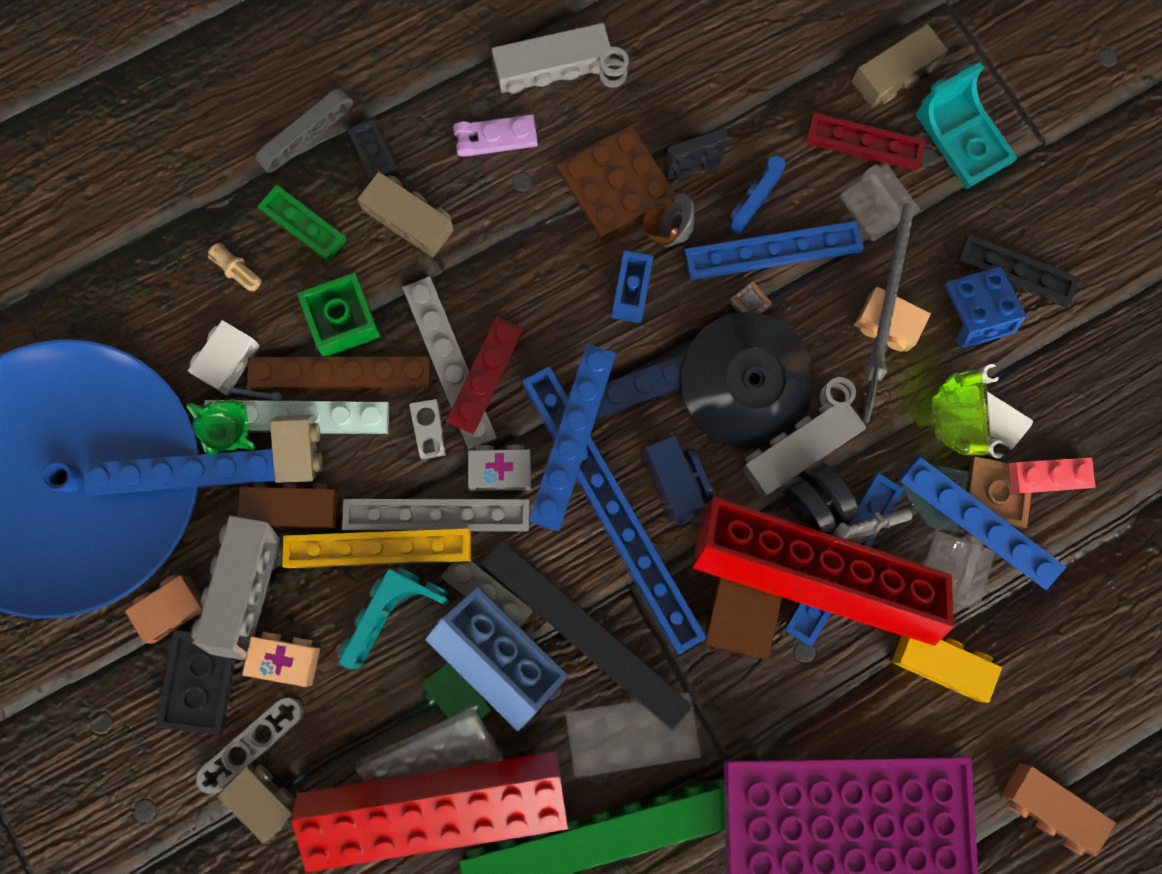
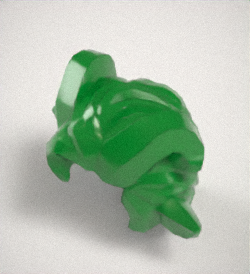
M235 399L231 401H216L205 406L194 403L187 404L186 407L194 417L192 430L200 439L205 453L209 455H214L218 451L227 453L237 448L255 450L254 443L247 438L249 425L246 412L247 407L243 405V401H236Z

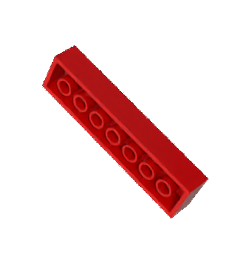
M713 497L701 518L693 565L694 569L936 646L954 627L952 574L717 497Z
M556 751L297 793L292 815V824L306 872L568 829Z

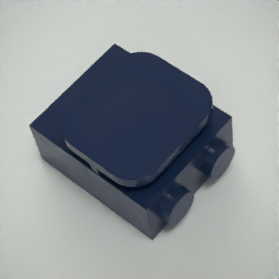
M676 436L645 448L641 458L669 523L677 521L679 526L695 520L696 517L700 516L699 511L713 499L714 495L694 449H688L683 454Z

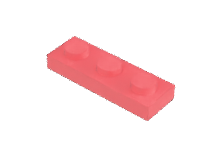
M1092 458L1008 463L1012 494L1096 488Z

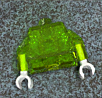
M989 364L981 367L979 370L975 369L958 373L942 384L939 388V394L932 396L933 408L916 410L918 427L934 426L935 437L943 439L945 446L962 455L985 456L987 454L995 458H1001L1003 454L993 452V447L996 444H1004V442L991 439L987 384L999 379V377L989 378L987 370L996 366Z

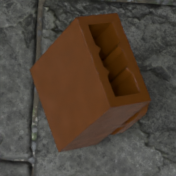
M717 576L707 613V624L704 633L706 639L703 640L702 644L769 660L782 597Z

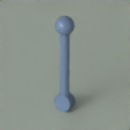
M231 387L226 394L234 393L270 399L271 401H282L283 399L280 392L270 394Z

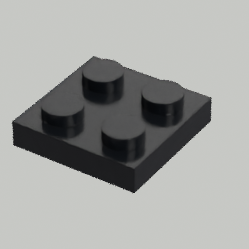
M725 128L669 146L663 168L666 180L675 179L676 181H681L691 176L694 172L700 170L708 172L718 167L729 139Z

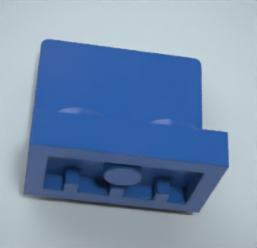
M1001 267L951 280L945 285L963 323V327L956 338L961 349L1014 334L1026 318V314Z

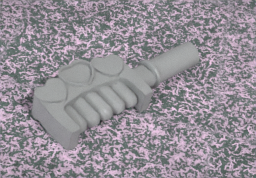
M908 508L882 515L877 512L870 520L852 524L851 526L841 523L833 533V536L862 544L864 541L876 537L882 527L888 529L890 526L911 520L912 513Z

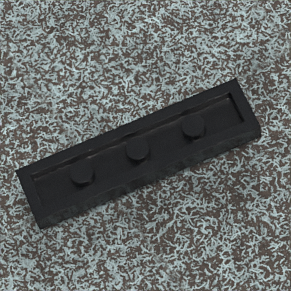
M971 234L965 238L956 264L978 273L1001 267L1011 286L1064 307L1071 304L1080 279L1077 276Z

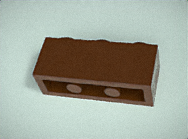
M262 482L250 483V487H240L239 518L267 522L274 529L338 530L340 493L331 489L329 484H312V489H300V484L282 483L281 488H269V483Z

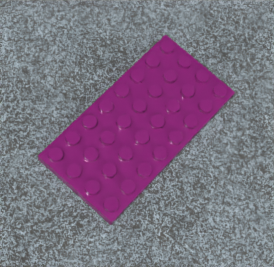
M924 757L724 761L726 874H978L972 758Z

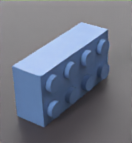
M476 588L443 617L425 639L517 731L542 707L568 677L479 588Z

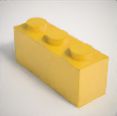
M901 636L891 662L975 701L986 703L990 702L1002 667L992 663L993 657L979 651H974V654L963 650L964 645L950 638H945V641L940 640L936 646Z

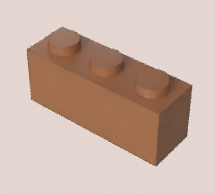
M1019 763L1000 795L1010 802L1008 807L1024 818L1030 815L1038 821L1035 825L1052 837L1058 834L1065 839L1063 845L1082 856L1083 852L1097 857L1115 825L1114 821L1029 765Z

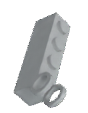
M604 23L492 48L493 64L501 93H516L526 87L535 85L542 87L550 84L552 81L561 79L573 80L579 75L587 73L599 74L601 82L608 87L621 86L627 78L628 55L619 47H610ZM610 54L620 55L624 63L619 59H610ZM615 65L619 69L613 70L608 68V66ZM603 72L609 76L622 75V77L616 81H611L604 76Z
M836 377L822 388L819 393V402L822 407L818 409L821 415L813 420L810 416H807L794 425L797 431L789 436L783 432L770 441L772 445L770 449L763 453L759 448L745 458L747 464L741 470L761 499L866 429V426L850 405L855 399L856 389L849 379ZM840 383L845 384V385L849 388L850 394H849L847 388H846L844 385L840 384ZM836 388L843 393L844 402L835 401L830 394V389Z

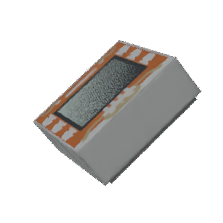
M751 282L729 301L738 313L752 311L763 313L772 304L754 282Z

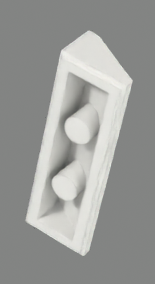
M955 372L947 379L934 401L938 403L939 397L946 396L945 403H956V398L958 403L981 404V401L979 402L981 399L980 386L973 382L960 384L959 378L962 375ZM987 392L991 438L1003 441L1004 444L1002 445L1012 450L1030 428L1033 420ZM946 404V409L966 420L969 424H971V418L974 423H977L978 416L981 419L979 422L983 421L980 409L979 411L976 409V406L981 407V405ZM983 423L973 425L980 431L984 432Z

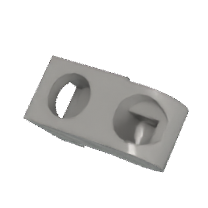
M434 399L410 403L409 406L421 460L446 456L439 401Z

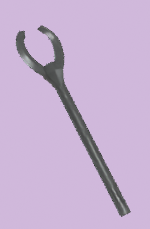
M905 203L902 207L900 226L898 227L896 245L894 246L892 264L886 285L887 289L884 295L885 299L883 300V308L873 349L874 353H872L870 360L864 367L865 377L869 380L861 418L864 425L869 422L877 382H881L888 371L885 363L886 345L888 343L891 319L894 313L893 309L895 308V300L905 259L904 255L906 254V246L915 210V205Z

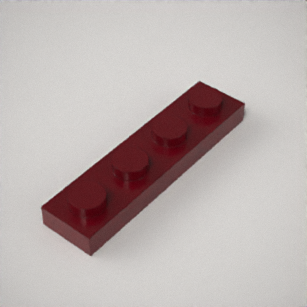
M813 113L805 143L917 171L921 166L926 140Z
M496 316L447 417V423L474 435L523 331L522 328Z

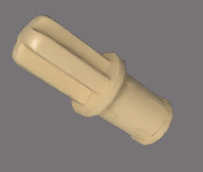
M217 243L210 248L208 258L218 264L225 271V275L228 278L236 279L247 290L252 292L257 290L262 281L245 266V261L241 257L233 255L221 243Z

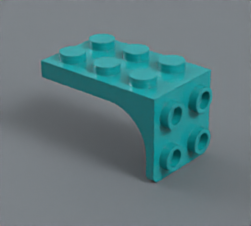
M981 62L973 66L967 64L960 68L954 74V77L948 80L944 77L935 82L930 87V94L921 101L922 106L916 113V117L965 189L1010 165L1018 158L983 108L978 97L977 78L984 69V65Z
M400 567L397 573L388 569L383 580L378 579L370 592V596L373 599L368 609L362 608L354 623L357 629L352 639L347 637L338 653L342 658L338 664L350 670L360 669L363 666L390 612L402 599L412 595H426L449 606L451 600L445 598L448 592L430 582H427L425 587L418 584L420 577Z

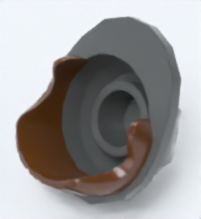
M685 193L676 194L670 198H665L661 205L649 209L643 219V229L646 235L664 247L685 242L694 230L695 217L693 214L694 203L692 198Z

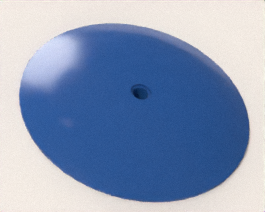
M51 340L22 346L0 355L1 612L30 618H63L95 611L112 604L146 582L172 554L185 532L196 502L198 486L169 490L84 495V463L199 455L191 421L178 396L157 372L124 351L91 341ZM67 472L66 481L60 485L59 478L61 474Z

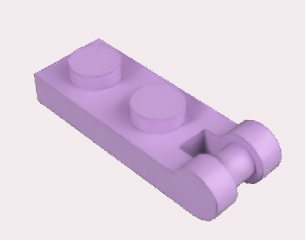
M533 115L475 123L458 122L453 125L454 135L458 137L456 149L459 156H471L538 146ZM478 136L479 141L471 142L469 137Z

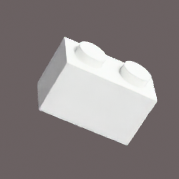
M222 320L208 334V342L203 349L192 357L191 367L188 369V372L226 395L248 366V358L254 357L260 345L250 336Z

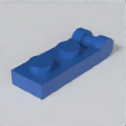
M773 156L769 159L763 172V179L760 183L756 180L753 182L746 193V196L749 197L744 205L738 203L731 213L730 218L733 222L729 230L739 236L778 182L785 167V161L782 157Z

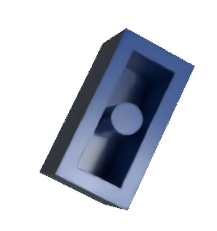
M624 251L612 318L641 323L654 256Z

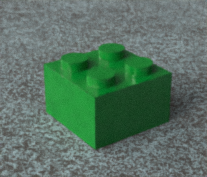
M355 272L297 293L316 347L323 357H329L381 337Z

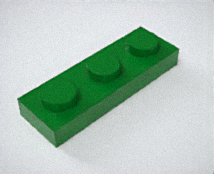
M278 185L257 206L262 213L327 262L332 259L347 241L343 234Z

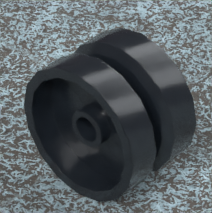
M817 460L807 467L803 472L804 479L795 476L781 487L782 495L787 505L802 526L832 535L837 529L836 523L847 524L859 515L858 505L849 488L839 475L822 461Z

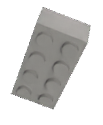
M229 516L227 525H224L220 532L219 542L221 548L219 555L215 556L211 563L210 573L213 576L210 586L206 587L202 594L201 605L203 606L201 618L197 619L194 623L192 638L195 645L211 655L246 660L250 639L255 636L280 538L267 522Z

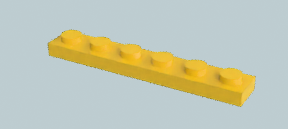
M469 528L283 536L282 567L284 568L471 561V530Z

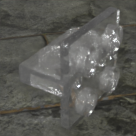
M876 164L866 171L859 183L840 195L844 204L871 241L879 239L899 226L903 204L910 203L915 205L913 217L920 212L919 207L889 166H884L880 169Z
M940 531L935 532L925 566L952 574L953 602L972 609H978L995 552L982 547L984 540L970 536L960 539Z

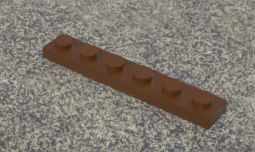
M430 357L248 358L247 387L250 390L430 388Z

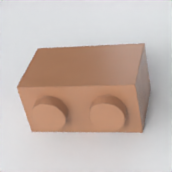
M177 574L172 575L160 583V589L152 594L146 592L132 601L134 605L125 612L144 643H157L202 613V595L191 577L178 576Z

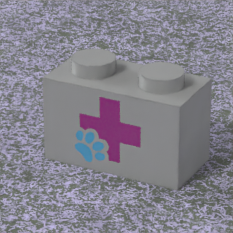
M480 445L475 447V451H468V488L471 492L531 490L530 449H524V445H507L506 450H494V446Z

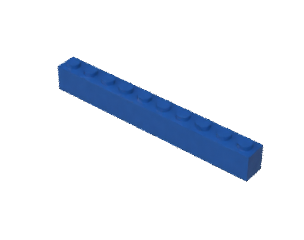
M550 366L523 380V389L552 440L555 442L568 397ZM590 437L576 482L675 654H681L705 640L706 637Z

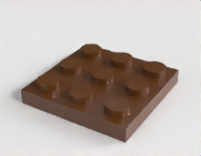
M632 125L557 165V171L600 241L642 219L649 209L661 205L665 198L676 195Z

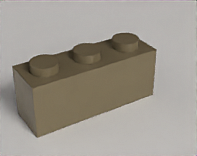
M926 24L859 67L852 83L871 108L880 102L886 104L903 87L907 90L914 86L923 74L931 75L943 65L941 60L948 49L930 26Z
M378 172L357 199L364 212L432 258H434L454 231L450 220L451 217L446 211L439 207L436 209L426 204L427 201L422 195L415 191L412 193L408 192L403 188V184L391 175L386 177Z

